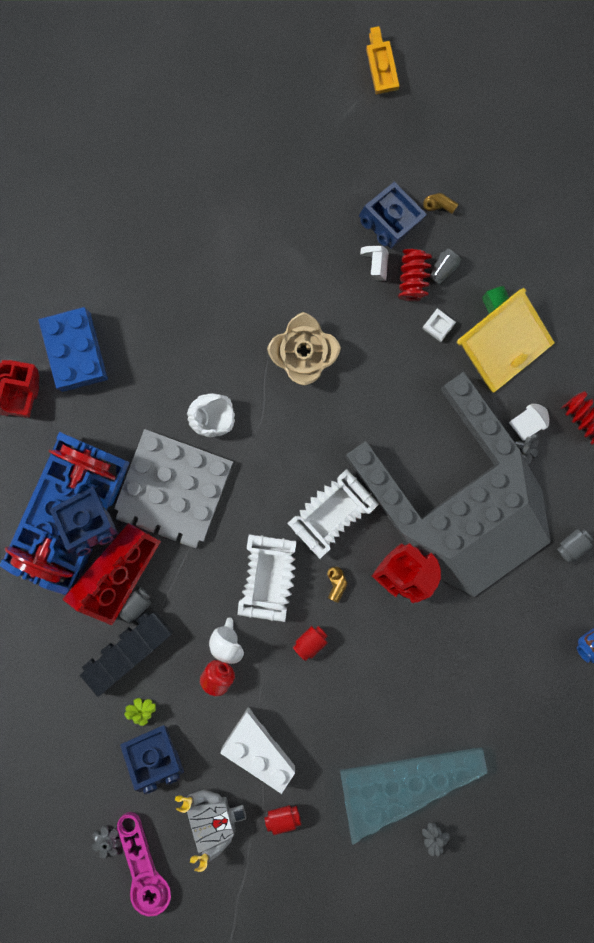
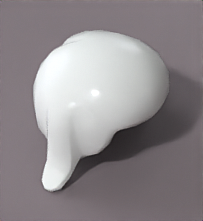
M230 617L227 618L223 627H218L213 631L209 640L211 654L219 661L228 664L238 663L244 655L241 645L237 643V634L233 630V619Z

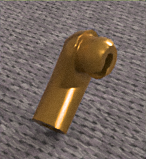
M442 193L430 195L423 202L424 208L428 211L443 208L451 214L459 205Z
M331 567L327 572V576L330 578L333 588L328 598L338 603L347 587V580L339 567Z

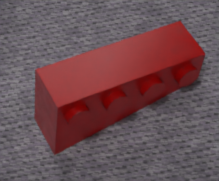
M128 523L62 600L80 613L113 625L161 541Z

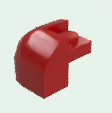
M1 360L0 415H15L29 418L34 398L37 399L39 391L38 369L35 364Z
M401 543L384 558L372 577L393 596L397 597L399 594L409 598L412 603H417L432 596L441 579V568L438 560L432 553L423 556L410 543L407 545Z

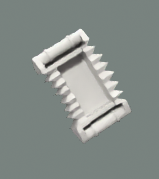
M346 469L337 478V482L331 481V487L324 485V492L317 491V498L311 497V504L305 503L306 510H300V516H295L287 524L320 559L330 550V542L335 543L334 537H339V531L344 532V526H350V521L356 522V518L361 519V513L369 514L379 503L360 484L357 478Z
M249 534L247 549L251 552V555L247 558L251 560L248 563L251 569L247 570V572L251 576L246 578L248 583L244 585L246 589L242 591L245 597L239 601L237 615L285 622L287 611L285 604L289 603L286 597L292 595L288 589L294 586L291 579L295 575L291 571L295 570L296 567L291 564L295 560L291 555L295 552L296 541Z

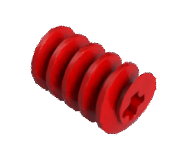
M418 249L403 250L405 256L402 257L404 265L401 266V271L404 274L400 276V280L403 283L399 286V290L402 293L399 294L398 298L405 301H420L422 297L429 295L422 288L429 287L430 284L423 281V279L430 277V274L424 272V269L431 268V264L426 263L425 260L431 259L432 255Z
M586 391L575 395L561 407V409L569 408L565 414L566 416L575 415L571 421L572 423L581 422L578 427L579 431L587 429L584 435L585 438L589 436L594 437V407L591 408L594 400L592 398L585 400L588 395ZM594 438L590 442L591 445L594 444Z

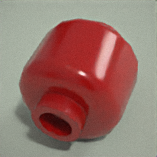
M213 660L208 663L200 676L202 689L212 696H222L225 694L235 679L233 668L228 663L219 660Z

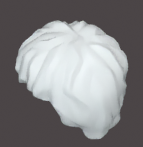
M211 393L198 396L191 403L187 412V420L192 429L197 434L206 437L224 435L230 432L234 426L235 413L233 412L232 403L224 395Z

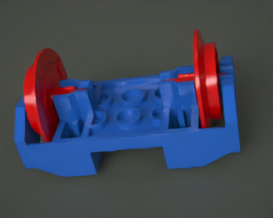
M59 432L53 450L49 449L50 457L10 546L5 548L6 555L2 559L0 567L15 576H23L22 579H28L33 584L39 583V586L66 595L79 580L93 549L84 556H73L66 550L50 509L93 486L96 488L105 510H107L108 506H112L130 462ZM101 459L116 465V477L109 472L111 465ZM61 576L69 577L64 582L60 581Z

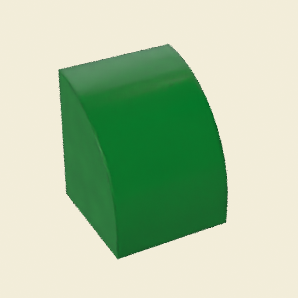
M505 286L489 290L482 297L488 313L490 314L509 299Z

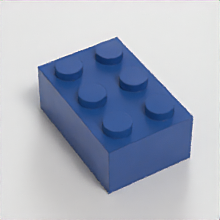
M85 307L38 319L54 382L58 390L65 392L108 380L92 317Z

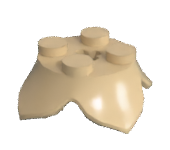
M302 312L291 319L285 333L272 338L267 350L272 361L277 366L283 368L292 381L305 386L315 382L320 377L322 370L331 366L336 361L341 347L334 336L322 332L320 324L314 317ZM301 346H306V349L310 350L311 353L307 354L306 357H302L301 353H297V350H301Z

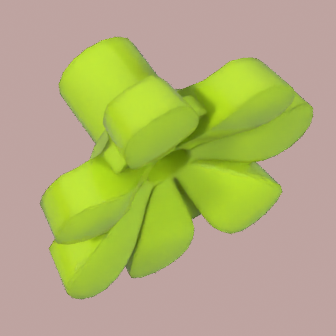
M136 698L133 701L134 706H126L124 715L128 720L133 719L135 724L144 726L148 723V719L151 718V713L155 712L156 705L152 704L150 699L142 703L141 698Z

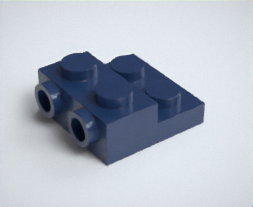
M394 181L363 207L359 217L364 228H371L377 234V240L381 245L392 249L406 237L409 231L424 220L427 214Z
M93 486L50 509L66 550L73 556H84L90 553V547L98 543L100 545L107 544L113 540V535L118 533L109 512L105 510L100 496Z
M165 725L120 744L134 790L137 792H143L144 795L150 794L158 790V784L166 782V785L175 783L180 780L179 775L184 773L179 755L173 747Z

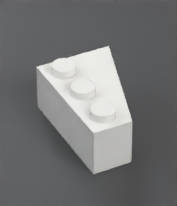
M248 707L224 743L220 753L282 794L295 774V765Z

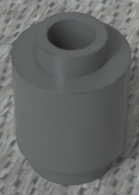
M576 529L559 543L560 547L557 548V551L569 564L573 560L576 562L593 547L591 544L593 538L584 529L582 531Z
M142 587L139 589L134 588L121 609L119 616L128 623L137 620L152 603L149 599L151 595Z

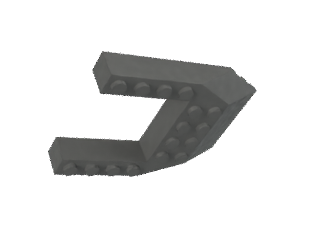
M462 372L440 390L493 462L494 466L420 518L366 441L349 452L345 457L405 542L416 547L423 556L432 553L438 560L441 568V580L475 597L545 547L551 540L543 492L517 445L465 373Z

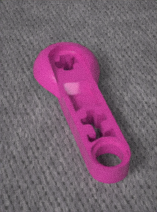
M127 812L119 819L117 829L132 876L131 903L140 914L148 917L157 916L164 912L169 905L171 898L170 887L167 881L155 870L139 816L136 813ZM126 818L133 819L135 829L132 831L124 829L123 820ZM136 833H138L139 835H136V837L134 838L135 843L137 846H142L138 854L135 850L131 851L130 849L133 846V839L131 836L135 835ZM147 890H150L151 893H156L154 901H151L150 897L145 898Z

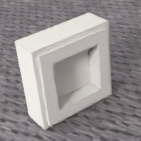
M437 308L422 329L441 342L456 322Z

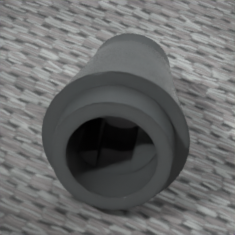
M447 248L445 252H441L429 278L440 285L442 281L460 266L459 263L462 259L455 252Z

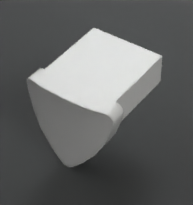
M384 246L362 247L360 255L372 257L371 275L377 281H386L388 250Z
M530 404L526 407L527 410L509 422L522 441L527 436L530 437L539 430L548 428L549 414L545 407L539 404Z

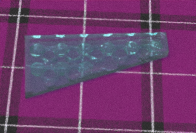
M482 747L340 770L352 845L359 842V839L378 832L380 828L389 823H395L427 806V803L444 797L455 788L462 787L487 774Z

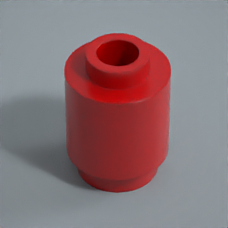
M311 626L295 641L296 644L293 646V649L304 661H307L309 658L312 659L328 644L326 641L328 635L319 626L316 628Z
M291 805L268 811V816L265 817L267 831H272L273 835H278L296 830L297 826H301L297 806L291 807Z

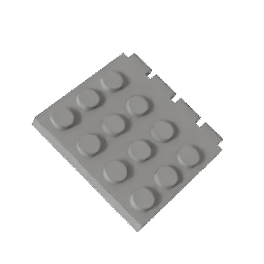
M144 429L114 508L119 510L116 519L133 524L135 517H138L136 527L152 533L155 532L157 525H160L158 535L176 541L179 533H181L183 536L180 543L196 549L199 540H205L233 461Z

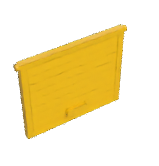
M525 288L517 291L457 341V344L463 347L493 393L555 343L526 296Z

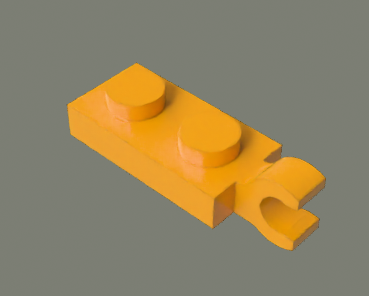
M379 26L370 28L369 38L371 45H367L366 52L375 93L381 94L399 90L390 41H382Z

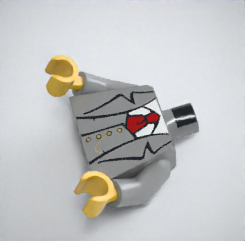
M205 789L189 794L187 798L181 795L175 797V801H183V805L180 808H176V810L182 813L187 812L198 853L202 852V856L194 855L190 858V863H195L198 859L200 860L199 867L194 869L197 872L204 871L207 867V862L209 863L215 859L231 843L235 835L234 823L246 820L243 805L230 808L227 797H221L220 794Z

